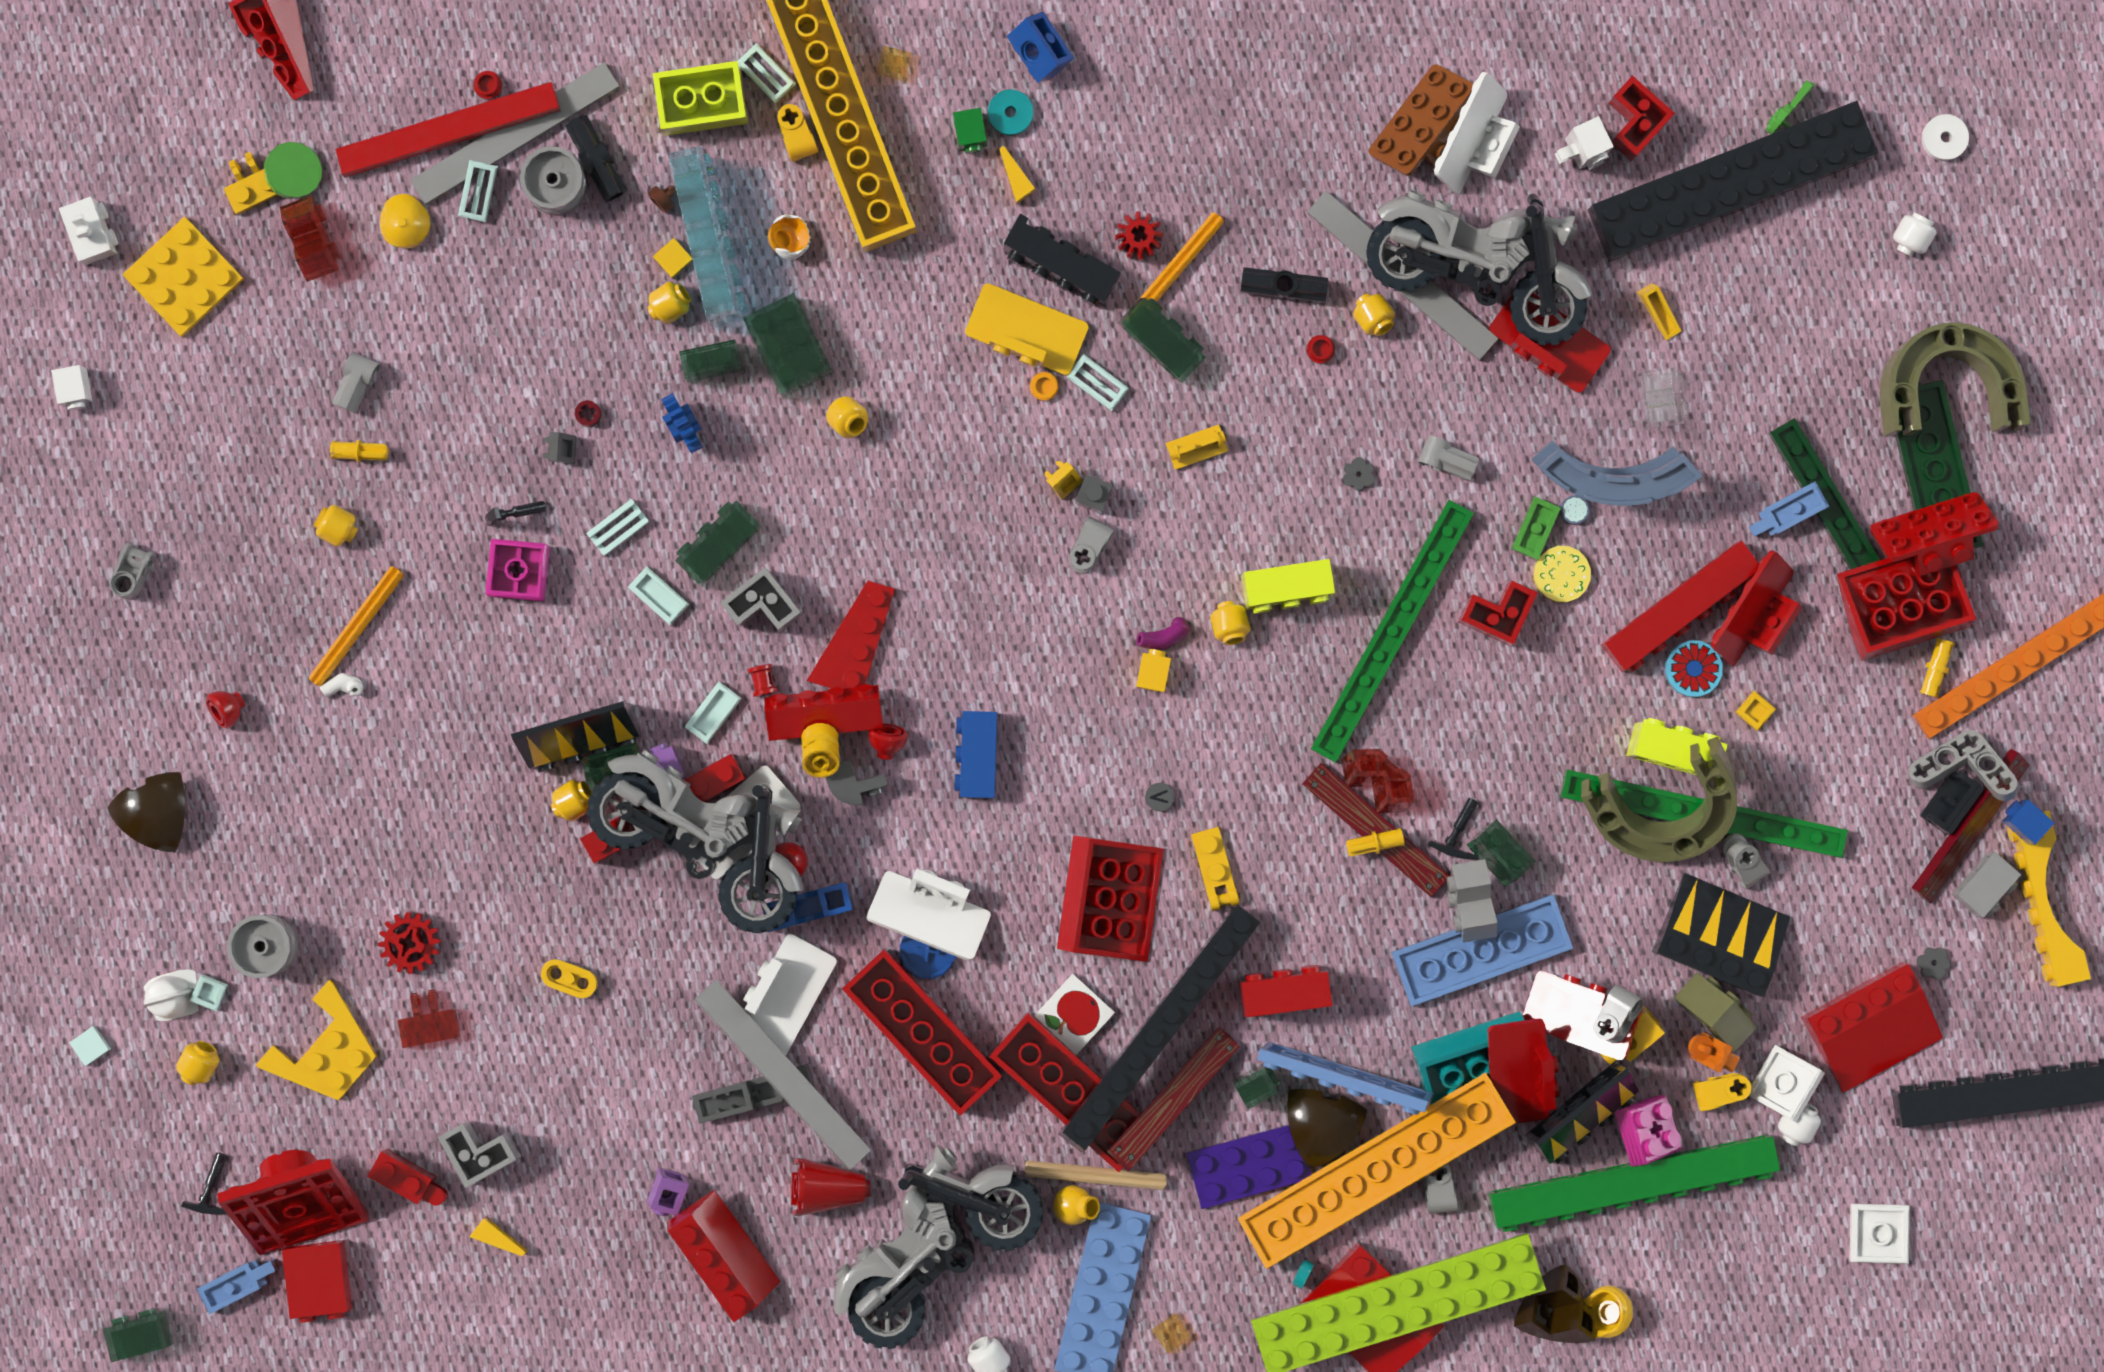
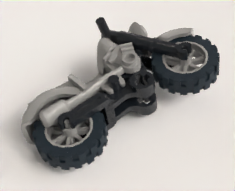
M1409 190V193H1406V195L1393 198L1377 209L1378 214L1383 220L1375 227L1369 238L1366 255L1367 264L1372 271V275L1376 280L1378 279L1382 282L1383 286L1391 287L1395 291L1401 292L1402 290L1414 291L1416 288H1422L1427 285L1437 274L1450 280L1470 285L1474 290L1476 300L1481 305L1491 306L1498 302L1501 296L1502 285H1508L1517 269L1525 262L1535 260L1534 267L1536 270L1528 272L1525 277L1520 279L1512 293L1510 310L1516 329L1519 333H1522L1530 340L1538 342L1540 345H1557L1559 342L1571 339L1572 335L1581 329L1587 314V298L1592 295V290L1588 281L1579 270L1567 263L1557 261L1554 238L1559 239V243L1563 246L1566 240H1573L1578 227L1577 224L1573 223L1575 216H1568L1562 219L1545 217L1543 203L1536 194L1528 196L1527 201L1530 206L1527 207L1526 211L1522 209L1511 210L1499 217L1491 224V227L1475 228L1467 224L1461 218L1460 211L1452 210L1453 206L1441 200H1436V203L1425 199L1426 195L1415 190ZM1391 238L1392 241L1397 242L1399 244L1398 246H1395L1390 243H1387V240ZM1384 247L1395 251V255L1385 260ZM1399 259L1401 261L1400 272L1392 269L1389 264ZM1405 265L1417 268L1412 272L1404 273ZM1488 284L1493 285V290L1489 294L1483 292ZM1536 289H1539L1540 299L1534 298L1530 295ZM1562 290L1567 294L1570 301L1558 302V296ZM1528 301L1540 305V308L1529 314L1527 308ZM1570 307L1566 319L1558 312V308ZM1539 314L1542 317L1545 316L1544 326L1536 323L1532 318ZM1553 314L1561 323L1548 326L1549 316Z
M645 749L637 755H625L607 762L611 771L615 774L604 778L595 786L592 795L589 797L587 810L590 827L601 841L614 848L634 849L646 845L654 838H657L665 846L685 856L687 872L696 879L712 875L717 869V863L723 862L737 847L743 844H752V854L735 862L728 868L720 882L718 899L723 914L732 925H735L742 931L752 933L772 931L790 917L796 905L797 891L803 890V884L799 872L794 865L784 856L775 852L776 828L780 829L783 837H785L788 831L793 834L802 821L798 817L801 812L800 809L785 810L773 805V791L768 784L754 786L752 789L754 796L750 794H736L722 798L716 803L703 802L693 794L690 789L691 784L681 779L684 775L670 765L667 769L657 763L659 758ZM616 793L623 798V802L619 803L611 796ZM607 802L615 805L618 811L606 815ZM620 815L621 821L618 829L610 824L608 819ZM625 822L631 823L636 830L623 832ZM702 858L707 859L705 865L709 867L708 870L698 871L699 865L695 861ZM750 874V885H747L741 880ZM774 881L778 886L779 894L769 893L768 887ZM740 885L748 891L746 896L737 899V888ZM774 898L779 900L776 907L771 911L764 899ZM746 900L753 901L749 913L741 908L740 902ZM757 902L761 903L767 914L761 916L753 915Z
M940 1145L936 1146L933 1160L925 1169L912 1163L906 1164L903 1177L898 1182L900 1189L907 1190L902 1203V1214L906 1223L905 1229L893 1241L886 1242L881 1239L873 1248L870 1245L866 1246L856 1255L857 1261L851 1266L846 1263L834 1274L837 1277L834 1292L835 1314H843L849 1310L848 1318L850 1324L852 1323L855 1334L857 1336L860 1335L862 1341L866 1344H874L875 1348L882 1349V1347H888V1349H894L898 1345L903 1346L907 1344L910 1339L917 1335L924 1321L926 1300L921 1291L931 1285L945 1270L962 1273L967 1271L972 1264L975 1247L970 1239L963 1237L965 1231L955 1215L954 1204L956 1203L964 1207L963 1209L966 1210L967 1224L971 1228V1233L980 1240L981 1244L991 1246L993 1250L1000 1251V1249L1012 1251L1014 1248L1025 1246L1028 1241L1036 1236L1037 1231L1040 1229L1044 1210L1043 1199L1036 1185H1033L1026 1176L1017 1175V1172L1013 1171L1014 1165L1010 1164L988 1167L975 1175L971 1181L948 1173V1171L958 1170V1166L955 1163L958 1158L949 1147L943 1148ZM1007 1190L1011 1191L1009 1197H1000L998 1191ZM1015 1193L1022 1198L1024 1203L1012 1206ZM1026 1209L1024 1221L1012 1212ZM984 1215L991 1217V1219L987 1222ZM1012 1219L1020 1226L1008 1231V1220ZM997 1222L1003 1225V1231L997 1230L991 1225ZM955 1251H956L958 1254H961V1253L965 1252L966 1257L964 1258L962 1255H960L959 1257H956V1256L954 1255V1254H955ZM904 1307H908L906 1319L898 1313ZM876 1309V1315L869 1319L868 1315ZM882 1318L885 1319V1328L878 1327L874 1322L877 1320L881 1321ZM895 1318L902 1324L895 1328H890V1319Z

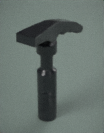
M544 501L513 506L509 510L495 507L486 514V525H493L495 520L502 521L506 517L513 516L517 518L546 511Z
M1468 797L1453 825L1454 829L1450 837L1447 836L1445 839L1446 845H1440L1433 841H1429L1427 845L1446 855L1457 858H1482L1480 854L1463 853L1453 848L1457 843L1456 839L1459 833L1465 829L1478 802Z
M216 1152L205 1181L206 1187L198 1199L200 1203L183 1201L181 1207L203 1214H227L223 1208L216 1206L212 1208L208 1205L211 1200L210 1194L212 1189L216 1187L226 1161V1155Z

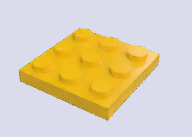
M185 216L122 274L181 337L188 333L244 280L235 268Z

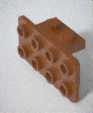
M1438 64L1432 65L1369 148L1368 152L1371 157L1405 176H1411L1423 160L1435 168V163L1442 155L1447 144L1448 136L1457 124L1460 111L1470 97L1473 83Z

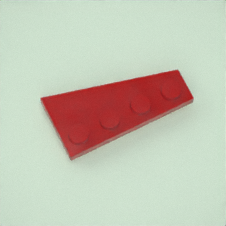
M867 580L806 681L828 688L841 687L843 689L866 684L895 588Z

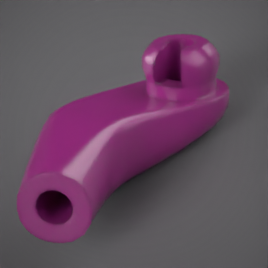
M1176 617L1172 620L1171 626L1166 629L1138 633L1136 644L1143 648L1165 650L1186 638L1190 632V626L1183 617Z

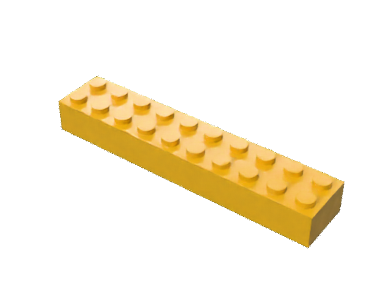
M766 0L863 252L871 251L917 233L916 226L828 0Z

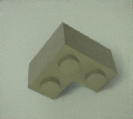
M1696 973L1674 999L1684 1010L1701 1022L1716 1039L1732 1046L1731 1051L1735 1053L1757 1028L1750 1019L1753 1014L1740 1004L1741 1001L1728 990L1724 994L1721 991L1722 986L1711 976L1705 979L1699 973Z

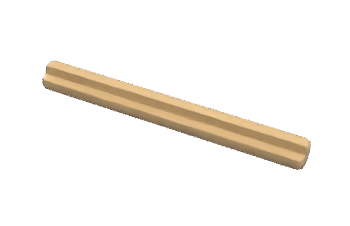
M1029 1160L1025 1163L1024 1172L1026 1177L1164 1190L1167 1183V1176L1163 1173L1132 1170L1117 1172L1111 1168Z

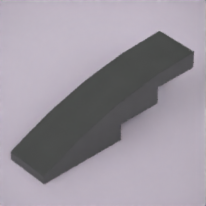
M809 1065L797 1066L796 1068L814 1087ZM763 1076L692 1096L699 1124L784 1101Z

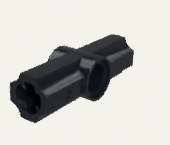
M585 115L570 121L566 125L567 132L579 151L578 156L589 177L592 176L605 203L622 196L627 192L625 185L613 166L615 163L603 141H600L588 116Z
M1243 267L1240 293L1272 296L1281 300L1296 299L1325 303L1328 278L1294 274L1288 270L1279 272ZM1288 279L1292 284V289L1288 292L1280 291L1277 287V281Z

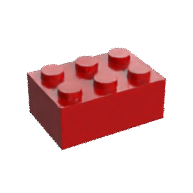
M1318 965L1301 967L1302 972L1292 973L1290 969L1274 970L1273 976L1263 977L1261 972L1244 974L1245 980L1239 981L1243 1015L1247 1018L1332 1006L1328 971L1321 970Z

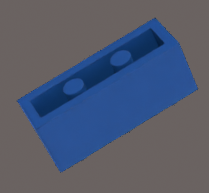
M962 711V717H957L956 734H962L961 746H956L955 763H961V774H955V791H959L960 797L995 798L997 712Z

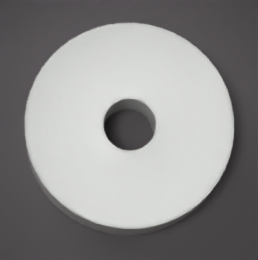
M1949 114L1939 115L1930 120L1924 127L1921 137L1922 145L1926 153L1936 160H1953L1965 151L1969 142V132L1964 122L1958 117ZM1942 133L1949 135V142L1941 140Z

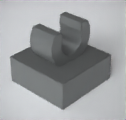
M550 432V437L544 438V442L549 443V452L543 453V457L552 462L575 464L577 436Z

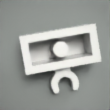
M1598 116L1574 127L1565 138L1568 146L1557 150V153L1554 155L1559 164L1574 157L1579 169L1587 166L1589 170H1592L1605 163L1604 160L1609 158L1608 153L1614 146Z
M88 197L59 208L78 262L86 266L117 254L115 246L118 245V240L112 229L108 230L105 219L109 217L102 202L98 203L94 198Z

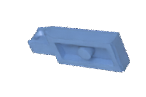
M1815 481L1764 508V511L1758 513L1762 520L1749 526V529L1754 537L1768 530L1771 536L1775 533L1779 534L1829 507V504Z
M275 1258L261 1266L258 1260H255L197 1288V1291L210 1315L262 1288L263 1285L269 1283L266 1276L280 1268Z

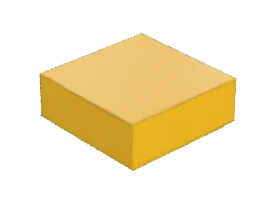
M675 238L670 240L653 256L672 279L693 261V258Z
M1753 691L1735 713L1754 730L1758 731L1776 709L1757 692Z

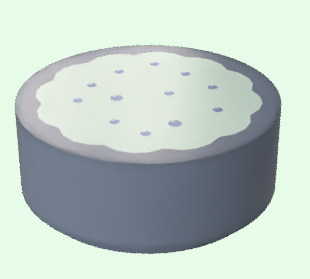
M1577 495L1569 496L1560 505V515L1569 524H1579L1589 515V505L1583 497Z

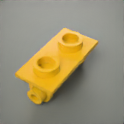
M1219 424L1165 443L1174 470L1228 452L1225 443L1226 439Z

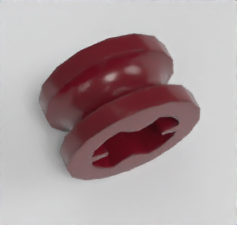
M582 401L575 408V418L583 426H595L601 419V409L593 401ZM586 406L596 411V415L592 414L594 419L591 421L581 418L580 414L584 413L582 409Z

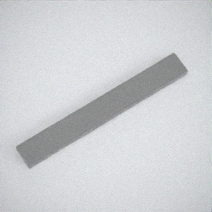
M604 62L556 91L561 111L485 134L412 178L411 182L427 206L465 182L469 160L494 165L618 90L620 86ZM474 167L472 178L479 174L480 168Z
M1325 191L1307 211V214L1368 265L1366 249L1373 230L1330 193ZM1384 247L1385 260L1395 255V251ZM1398 259L1389 264V266L1400 272L1401 261ZM1405 265L1404 273L1412 272L1417 268ZM1431 280L1424 287L1416 288L1414 291H1398L1478 361L1498 339Z
M717 980L694 999L848 1171L871 1151Z

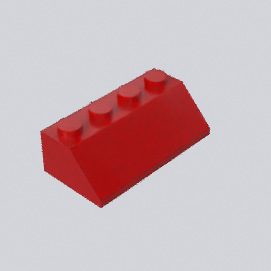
M715 1189L667 1221L668 1233L733 1323L756 1308L781 1282Z

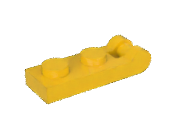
M1219 827L1191 834L1212 912L1220 910V906L1240 904ZM1225 885L1227 893L1216 895L1214 887Z

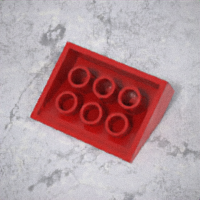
M1914 556L1896 562H1890L1886 558L1836 575L1851 636L1861 661L1970 628L1976 620L1956 565L1919 576L1915 570Z
M1073 835L1057 949L1073 953L1148 962L1164 848Z
M1902 962L1801 1017L1842 1093L1943 1039L1921 985L1909 964Z
M1357 1242L1299 1304L1388 1277L1392 1274ZM1439 1323L1348 1353L1368 1372H1397L1418 1354L1438 1334L1444 1325Z

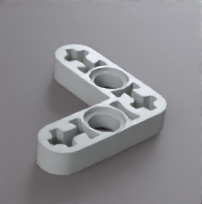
M1974 730L1962 732L1914 761L1909 767V780L1914 787L1919 789H1925L1934 785L1968 764L1996 799L2009 801L2018 793V783L2015 775L1985 738ZM1966 742H1976V748H1972L1971 746L1966 747ZM1944 754H1950L1955 758L1954 762L1949 765L1941 764L1938 759ZM1984 760H1991L1996 764L1995 768L1990 771L1982 770L1979 765ZM1917 771L1927 772V777L1917 776ZM1998 775H2000V780L2005 785H2010L2009 790L1999 788V781L1996 778Z

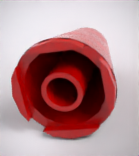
M795 1158L793 1165H799L798 1172H792L791 1205H797V1209L792 1211L794 1216H803L862 1204L865 1198L870 1197V1180H866L864 1174L804 1158Z

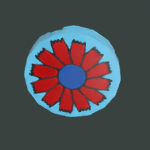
M1689 640L1678 644L1670 651L1665 661V675L1669 684L1676 692L1686 697H1700L1710 693L1718 686L1722 677L1723 664L1719 654L1711 645L1703 641Z

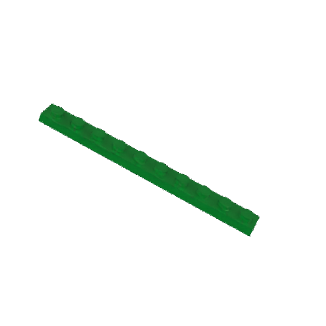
M1451 500L1447 501L1310 749L1334 763L1337 762L1472 518L1473 512Z
M1566 769L1560 798L1583 802L1581 798L1582 781L1590 779L1591 788L1598 797L1602 796L1599 776ZM1612 779L1624 803L1631 811L1638 815L1666 821H1676L1695 812L1704 801V799ZM1737 806L1735 819L1727 834L1738 833L1745 838L1842 858L1848 830Z

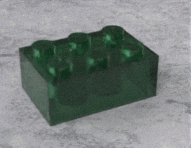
M794 293L743 317L782 398L833 374Z

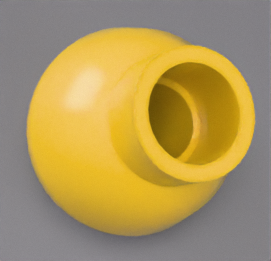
M1070 1185L1062 1188L1056 1194L1053 1201V1210L1056 1217L1062 1223L1072 1226L1082 1224L1087 1219H1095L1099 1213L1100 1204L1098 1199L1090 1196L1085 1189L1076 1185Z

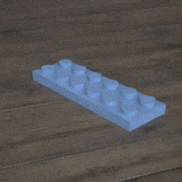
M1554 894L1495 914L1497 919V937L1463 943L1461 933L1451 930L1392 951L1391 954L1410 1006H1415L1573 949Z
M1267 1042L1260 1048L1257 1060L1264 1062L1263 1066L1279 1071L1282 1067L1291 1070V1075L1308 1079V1076L1319 1079V1084L1330 1088H1335L1336 1085L1347 1088L1346 1092L1351 1095L1363 1097L1364 1094L1375 1097L1374 1101L1383 1105L1391 1106V1103H1396L1403 1106L1402 1110L1411 1114L1418 1115L1420 1111L1425 1113L1434 1093L1273 1042Z
M1099 1202V1213L1095 1219L1090 1220L1057 1355L1055 1371H1114L1151 1214Z

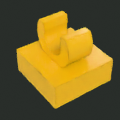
M1057 461L1056 464L1059 469L1053 475L1046 471L1045 476L1047 477V483L1063 500L1083 480L1068 462L1063 464L1061 461Z

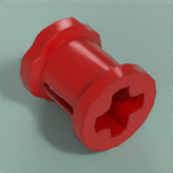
M772 664L747 669L748 674L752 676L755 689L753 697L778 692L777 687H774L771 675Z

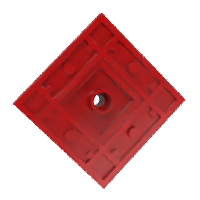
M304 1150L282 1151L279 1155L273 1154L260 1164V1178L255 1182L242 1186H233L226 1191L217 1193L219 1205L259 1255L369 1221L367 1209L330 1158L317 1160L312 1153Z

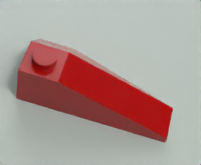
M232 0L229 2L228 5L240 30L245 37L252 34L260 44V47L256 50L261 58L266 56L275 64L273 74L292 99H298L314 91L296 0Z

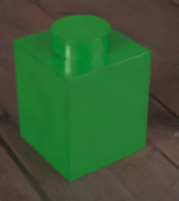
M981 108L953 112L959 151L965 150L966 154L981 152L982 147L987 146Z

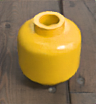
M669 281L649 294L650 305L647 309L655 321L660 319L663 323L671 324L688 313L691 297L682 284H675Z
M1367 293L1356 301L1357 306L1354 309L1353 317L1367 335L1379 337L1387 333L1394 326L1393 321L1396 313L1382 294L1370 295Z
M849 396L837 398L831 403L826 413V420L829 426L844 438H854L860 435L867 427L869 420L866 409Z
M335 504L328 508L323 507L313 524V527L316 528V536L335 547L341 546L345 541L351 543L358 530L354 526L356 521L355 515Z
M1225 601L1218 604V609L1212 612L1210 616L1215 638L1227 646L1245 641V636L1251 630L1246 609L1242 605L1234 604L1233 601Z
M569 780L552 793V811L558 818L563 817L570 822L578 820L587 814L588 800L593 793L592 788L585 781Z
M205 1041L187 1044L176 1064L181 1079L190 1085L209 1082L220 1061L216 1048Z

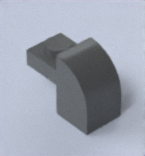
M852 760L841 762L838 770L833 775L826 777L832 794L841 802L850 805L864 804L861 793L867 792V796L870 797L884 793L883 787L889 786L886 774L858 781Z

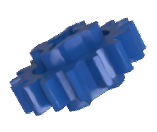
M673 393L662 398L661 401L669 413L662 418L676 443L684 440L691 454L703 448L696 435L702 429L689 405L685 404L680 407Z

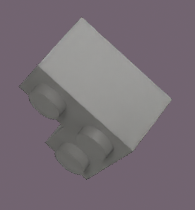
M766 567L720 602L739 627H742L763 610L774 626L781 632L803 615Z
M1485 859L1451 865V876L1447 877L1449 891H1446L1448 905L1449 908L1454 907L1456 915L1452 916L1454 930L1456 933H1461L1463 943L1497 937V919L1491 899L1492 884Z
M469 1121L438 1137L465 1188L521 1157L508 1132L482 1146Z

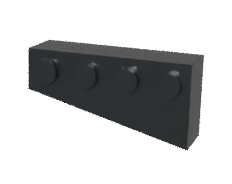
M1020 213L1004 242V252L1008 254L1007 259L1018 266H1022L1023 263L1033 268L1031 272L1044 280H1047L1048 276L1058 281L1057 286L1068 293H1072L1073 290L1083 295V301L1094 307H1097L1098 303L1104 306L1118 282L1121 272L1088 253L1084 256L1080 255V249L1066 240L1055 241V236L1043 226L1031 227L1026 224L1029 218Z

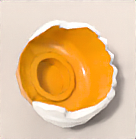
M784 214L777 217L768 230V241L771 248L780 257L787 260H795L808 250L811 243L810 230L807 228V223L801 217Z

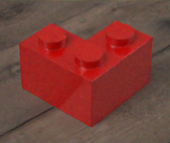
M1633 75L1608 103L1628 121L1625 127L1612 140V144L1632 162L1675 114Z
M1511 580L1506 584L1497 605L1473 594L1469 596L1458 623L1505 645H1514L1538 592Z

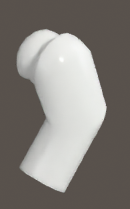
M340 673L321 685L320 689L326 698L331 697L338 691L349 693L351 696H358L362 693L363 683L358 677Z

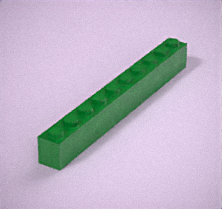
M1767 1134L1670 1154L1647 1165L1632 1167L1630 1163L1489 1191L1487 1193L1494 1226L1497 1229L1502 1228L1503 1232L1519 1229V1224L1530 1222L1531 1226L1548 1223L1547 1218L1558 1216L1559 1220L1572 1219L1576 1217V1212L1587 1211V1214H1597L1604 1212L1603 1207L1615 1205V1209L1632 1206V1201L1643 1199V1203L1661 1200L1660 1195L1671 1193L1672 1197L1684 1196L1689 1194V1189L1699 1187L1700 1191H1709L1716 1189V1184L1727 1182L1729 1186L1745 1183L1744 1178L1755 1176L1756 1180L1773 1177L1772 1172L1780 1171L1774 1138Z

